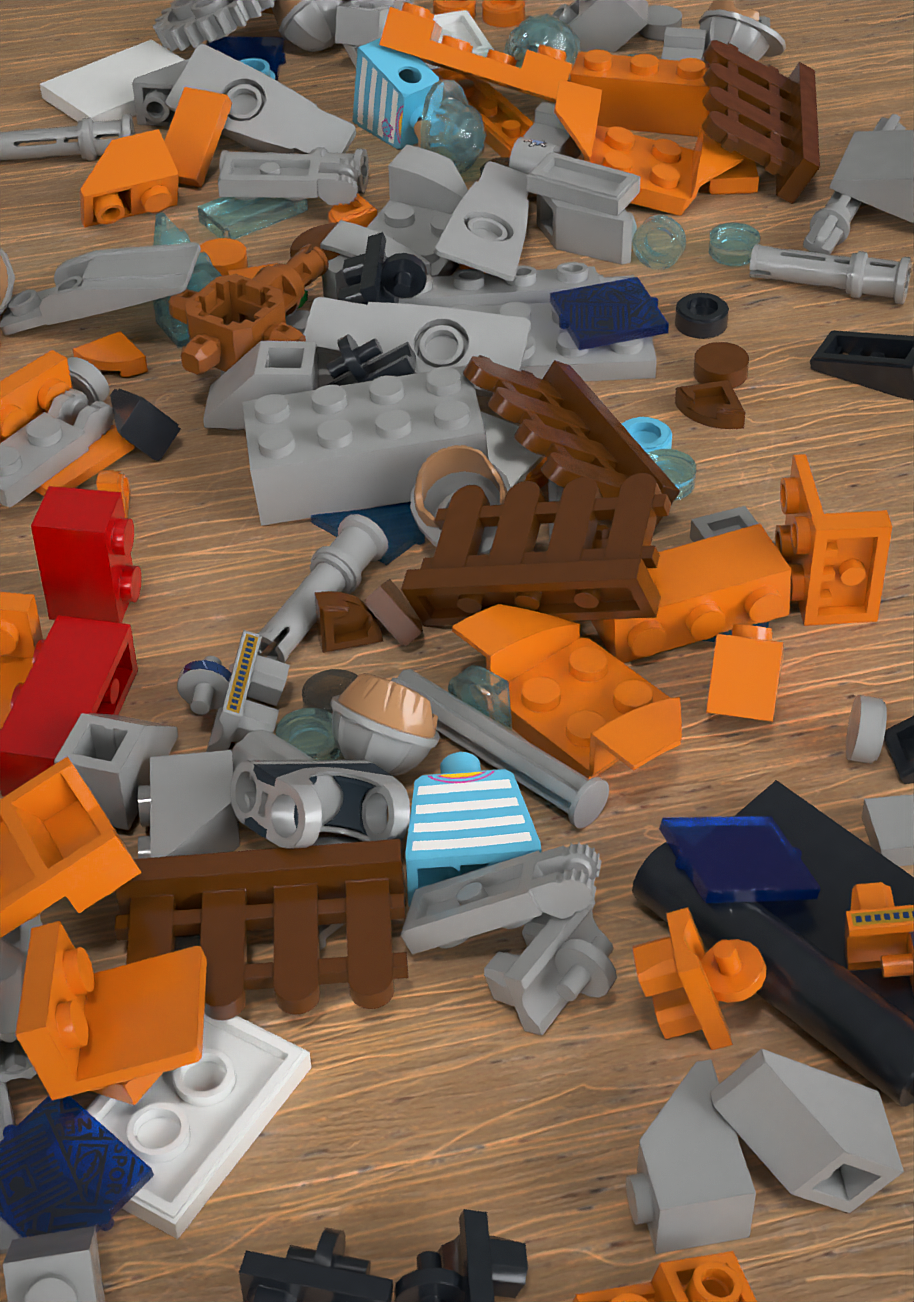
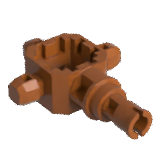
M307 244L289 259L286 264L279 263L274 266L263 267L253 279L238 274L218 276L199 292L186 289L182 293L172 295L168 302L170 314L174 319L187 324L189 342L182 348L181 352L184 369L197 375L204 374L213 367L226 372L260 341H306L305 335L300 330L286 324V316L294 313L300 306V300L304 296L305 287L327 272L329 263L325 253L317 246L312 250V245Z

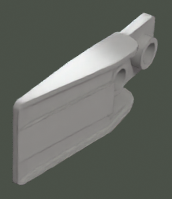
M199 44L165 101L167 107L175 112L184 87L228 95L232 106L221 134L262 153L294 154L297 152L300 154H310L311 150L317 147H325L327 152L346 153L356 136L354 124L318 109L315 103L289 87L205 44Z
M492 161L486 162L479 182H474L452 213L435 246L434 254L513 281L520 260L528 221L529 200L526 199L529 193L527 191L528 174Z
M191 242L94 250L66 260L56 269L54 275L56 287L39 292L33 289L25 290L11 299L0 322V329L4 335H10L45 324L51 325L89 317L182 293L188 286L201 247L198 243Z
M317 297L313 300L304 335L307 342H317V352L340 356L342 355L337 340L343 336L351 335L358 346L376 338L383 353L367 361V363L408 341L416 355V374L429 372L443 366L453 368L466 366L472 356L478 357L479 355L490 358L494 363L520 371L531 322L525 317L450 307L368 302V305ZM474 384L477 396L492 397L494 394Z

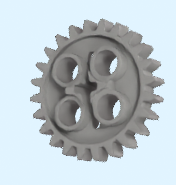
M175 0L171 2V7L161 11L162 15L155 19L156 24L153 25V28L164 48H169L170 51L179 48L180 51H183L191 44L193 48H196L205 40L210 43L227 36L238 26L244 27L247 25V20L260 17L263 10L273 7L275 5L273 1L275 0Z

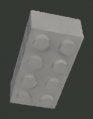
M443 366L429 372L398 377L381 376L373 381L342 386L325 385L311 391L286 395L269 394L259 399L243 401L250 472L261 526L410 502L411 491L415 486L416 477L422 464L426 462L429 456L442 448L466 445L482 451L489 459L486 431L474 384L463 375V370L466 366L454 368Z

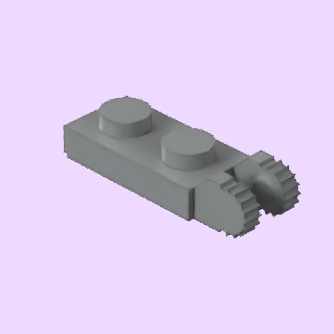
M226 154L223 158L218 178L219 197H235L239 200L269 197L301 201L307 198H318L319 196L328 205L349 204L351 201L354 202V198H357V181H359L361 170H359L360 165H357L356 161H352V158L347 159L345 157V159H341L340 157H322V155Z
M70 388L69 391H65L64 395L60 394L54 398L48 414L42 413L1 442L0 504L11 508L89 450V446L100 439L102 434H106V431L110 430V426L113 425V407L102 401L91 403L89 407L87 395L79 390Z
M578 842V844L573 845L570 843L569 847L563 845L541 853L538 850L415 889L401 937L413 955L436 947L452 948L465 942L469 937L501 927L505 929L518 928L530 922L534 917L541 916L542 912L560 919L574 916L577 911L582 913L584 909L589 910L590 904L594 903L597 888L594 886L595 878L599 877L602 860H599L600 854L595 852V848L588 847V844L582 845Z

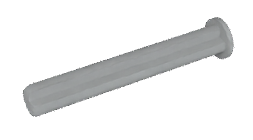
M405 669L397 678H392L391 681L418 692L430 701L432 714L438 716L437 731L497 769H506L512 772L516 781L567 812L572 825L577 828L587 827L603 810L609 795V785L602 778L594 777L588 779L411 669Z

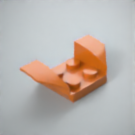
M562 79L559 81L554 113L582 152L583 161L640 176V193L630 202L632 204L681 216L695 199L700 186L744 160V155L736 151L731 153L721 148V143L710 138L703 131L702 127L694 150L680 147L676 142L669 139L653 140L634 135L631 131L622 127L607 128L599 126L597 121L602 90Z
M497 604L469 616L452 626V632L486 657V691L491 698V705L495 716L528 742L588 779L599 776L619 761L634 771L657 756L680 745L682 740L680 697L670 698L590 638H580L579 623L524 608Z

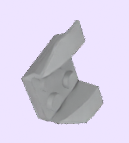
M407 144L388 165L390 200L367 228L340 220L320 243V247L337 252L340 255L355 257L365 254L368 236L383 232L386 238L385 253L387 258L396 253L413 254L422 260L426 266L427 274H430L432 277L451 276L459 266V263L434 254V249L452 213L468 189L452 159L427 149Z

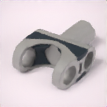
M265 730L247 733L243 740L238 742L233 748L234 772L231 780L230 797L235 816L241 823L272 843L284 848H307L314 844L320 832L345 834L362 841L400 839V842H402L410 821V802L407 791L401 782L372 762L363 759L314 760L277 735ZM387 806H388V811H389L388 822H387Z

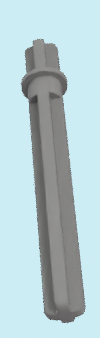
M892 114L889 119L881 117L873 131L905 130L906 128L899 123L901 117ZM834 191L826 206L818 210L811 218L810 231L803 241V247L810 252L831 255L836 245L843 243L848 237L850 222L862 202Z

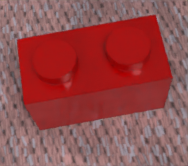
M49 486L31 524L49 620H55L57 615L122 623L129 602H137L142 581L140 567L134 566L132 563L131 551L134 543V523L132 519L125 518L122 493Z

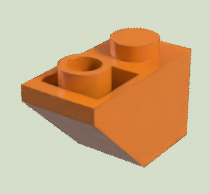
M159 129L111 140L80 189L81 221L84 228L98 224H111L122 218L147 212L156 213L177 205L179 174Z
M733 624L731 635L717 634L706 713L774 721L784 643L772 641L773 632L771 628Z

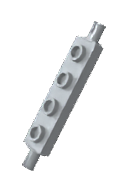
M566 262L558 265L557 269L536 270L530 266L519 265L513 281L488 273L484 274L477 269H463L456 271L453 276L432 277L430 274H427L425 288L420 294L411 298H399V303L451 307L456 304H469L472 306L503 305L515 301L525 304L556 303L562 295L555 293L569 295L571 290H574L567 299H587L592 295L593 290L599 289L593 286L601 287L606 284L589 300L597 301L595 300L597 298L605 301V299L597 295L607 286L635 297L636 286L625 282V280L635 284L636 281L632 280L635 279L634 274L604 277L597 273L595 266L588 267L586 264L579 262ZM614 282L617 283V285H615V286L609 284V283L614 284ZM622 282L626 286H633L635 289L628 292L625 290V287L617 286ZM582 288L591 289L590 291H585L589 294L580 293V291L585 290ZM607 288L600 296L606 298V297H605L606 291L612 290V289ZM610 292L607 293L608 298L616 297V295L614 296ZM578 294L588 295L587 298L585 296L582 298V295L577 297Z

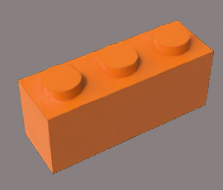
M600 49L578 52L570 74V82L602 90L597 121L599 126L607 128L622 127L632 131L698 137V129H701L704 118L710 113L702 103L703 98L710 89L703 80V75L711 65L709 63H705L697 58H684L680 61L658 59L651 54H637L634 56L611 55L610 52Z
M759 523L658 552L660 557L657 568H647L661 596L656 618L591 620L608 652L621 662L626 663L649 657L657 653L713 638L717 634L732 632L733 624L753 626L789 615L791 568Z

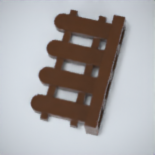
M712 40L703 53L704 58L711 65L703 75V80L710 89L703 98L702 103L710 113L702 123V129L710 138L721 143V148L731 153L736 151L763 165L765 171L774 176L776 175V196L793 204L820 168L815 70L799 62L790 76L786 77L779 73V69L771 65L765 66L739 52L738 47L728 42L726 45L721 41Z
M479 355L478 357L472 356L463 370V375L470 382L494 393L488 405L496 414L508 421L520 424L514 434L517 442L529 451L547 457V460L541 467V471L555 484L565 488L569 482L576 478L589 477L595 480L603 498L619 496L620 488L627 478L638 473H648L655 478L661 493L667 494L671 505L680 493V490L570 365L554 360L543 379H540L531 372L525 370L520 372L494 363L490 358ZM657 517L655 528L663 517Z
M638 473L627 478L620 488L619 496L603 498L597 483L589 477H580L572 480L563 489L560 501L546 502L538 484L533 481L519 482L511 487L502 505H490L487 496L480 486L467 485L458 489L453 494L448 508L438 509L435 522L442 531L434 557L423 558L420 569H408L406 571L401 591L424 626L455 625L467 617L497 604L524 608L556 616L567 621L656 618L661 596L647 568H657L660 555L656 546H651L657 517L669 516L671 502L667 494L661 493L655 478L648 473ZM598 520H613L606 548L591 549ZM554 523L548 550L534 552L541 524ZM485 527H497L490 554L477 555Z
M400 839L311 845L307 848H272L134 859L142 873L115 890L121 914L115 917V933L117 941L128 940L126 964L175 952V936L201 934L200 947L207 958L204 1013L215 1020H228L240 1014L246 1004V990L274 988L276 1003L282 1011L292 1015L304 1014L311 1011L320 1000V985L337 983L349 984L350 996L356 1005L365 1009H376L386 1005L394 995V979L409 978L407 952L393 953L391 920L406 919L405 880ZM347 923V956L320 958L319 925ZM274 929V961L247 964V931Z

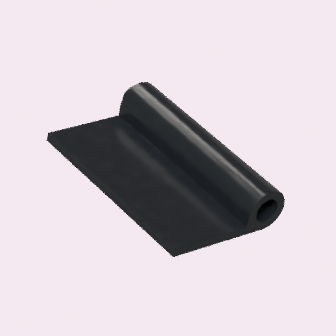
M777 780L693 852L679 842L672 840L660 845L645 859L633 881L632 892L637 900L667 923L666 913L688 907L706 952L721 940L739 939L753 944L759 949L766 965V978L762 987L756 992L758 995L898 1105L907 1107L914 1103V992L910 975L883 978L881 968L849 971L847 970L844 953L846 911H851L852 888L856 884L882 882L891 887L895 906L914 905L913 876Z

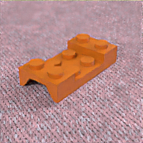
M406 2L403 3L402 10L389 8L380 46L419 57L424 63L556 103L560 79L570 82L573 64L566 62L567 55L564 51L539 44L537 52L526 51L522 67L519 68L516 67L517 60H515L516 57L491 49L488 50L487 57L473 54V46H470L471 43L454 37L443 35L442 42L438 43L442 28L433 20L434 14L431 13V10Z
M68 756L0 799V938L26 921L35 918L43 910L65 896L76 911L81 913L142 873L94 794Z

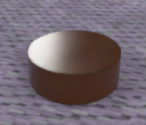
M712 342L705 344L695 353L694 377L701 384L729 380L732 387L735 388L743 384L747 379L749 355L743 348L732 343Z

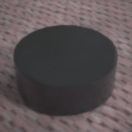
M689 294L681 298L676 304L675 326L679 332L692 338L708 339L719 336L727 329L729 307L723 299L713 294Z

